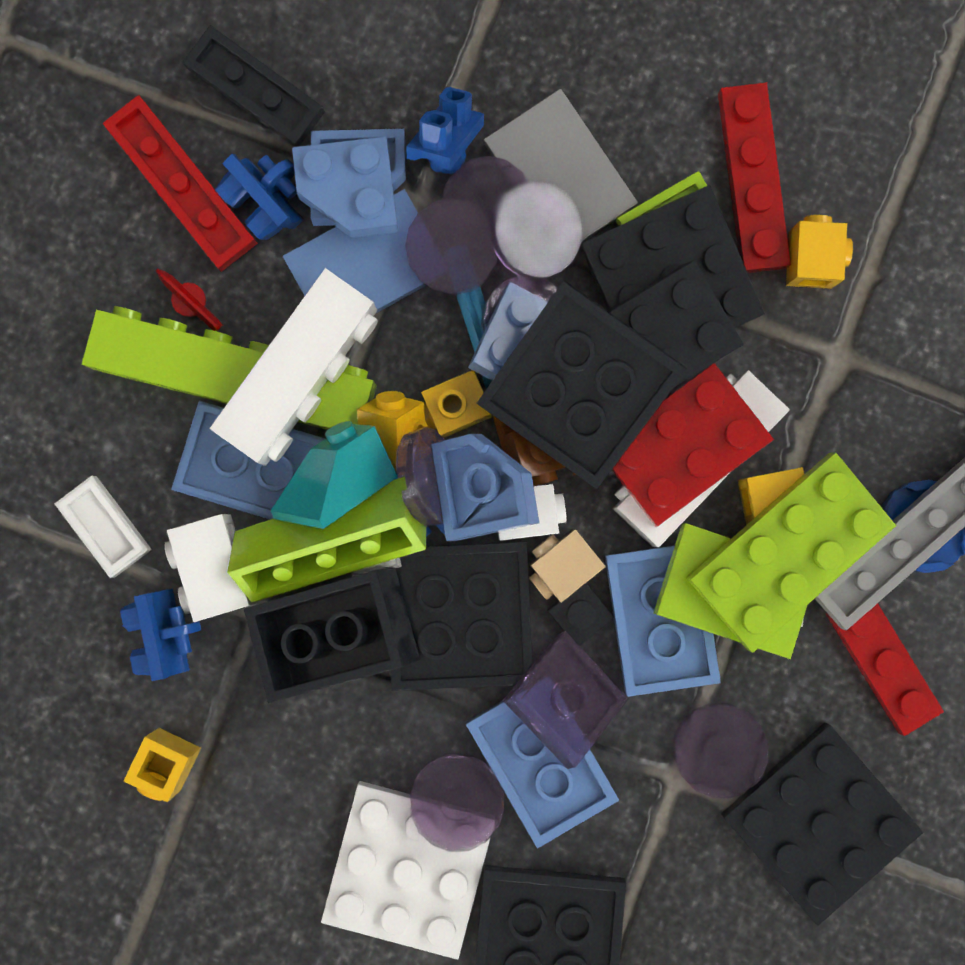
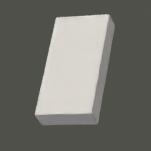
M90 476L55 503V506L110 578H115L152 550L97 476Z

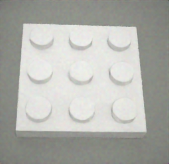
M359 781L321 923L458 960L495 817Z

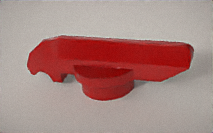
M158 268L155 270L164 286L172 292L171 302L177 313L185 317L197 316L213 331H218L223 326L220 320L205 307L206 295L201 287L188 282L181 284L168 272Z

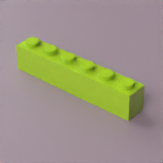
M114 306L112 313L96 310L82 365L107 374L227 404L269 345L250 341L249 348L231 344L233 337L221 332L205 329L202 337L186 333V324L166 318H159L158 325L141 321L142 313ZM347 365L344 372L334 383L327 380L317 394L321 398V402L313 415L305 423L300 419L298 422L326 430L346 421H351L353 424L358 425L357 409L374 399L377 385L373 380L367 379L368 371Z

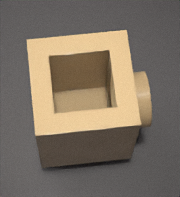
M572 529L560 540L552 534L531 551L536 559L529 565L536 573L529 577V579L546 600L554 594L562 603L606 566L577 530Z

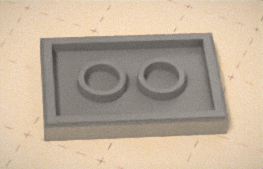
M559 89L484 139L485 147L560 258L638 205L637 200L562 89Z

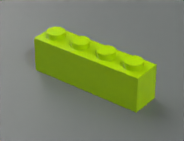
M404 476L391 481L324 529L276 519L261 522L235 531L227 573L251 602H255L426 550L427 507L408 477Z

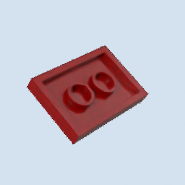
M713 363L662 402L613 467L612 471L653 525L658 527L774 440V438L717 365Z

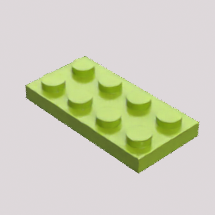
M836 452L828 453L686 579L742 645L753 653L897 525Z

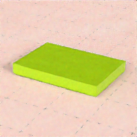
M682 523L653 614L741 643L686 579L731 538ZM807 606L758 649L791 659Z

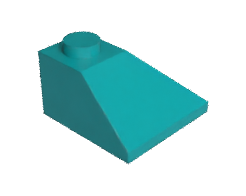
M346 421L328 429L325 433L326 439L310 449L270 511L273 518L324 529L398 476L375 426L357 425L351 421Z

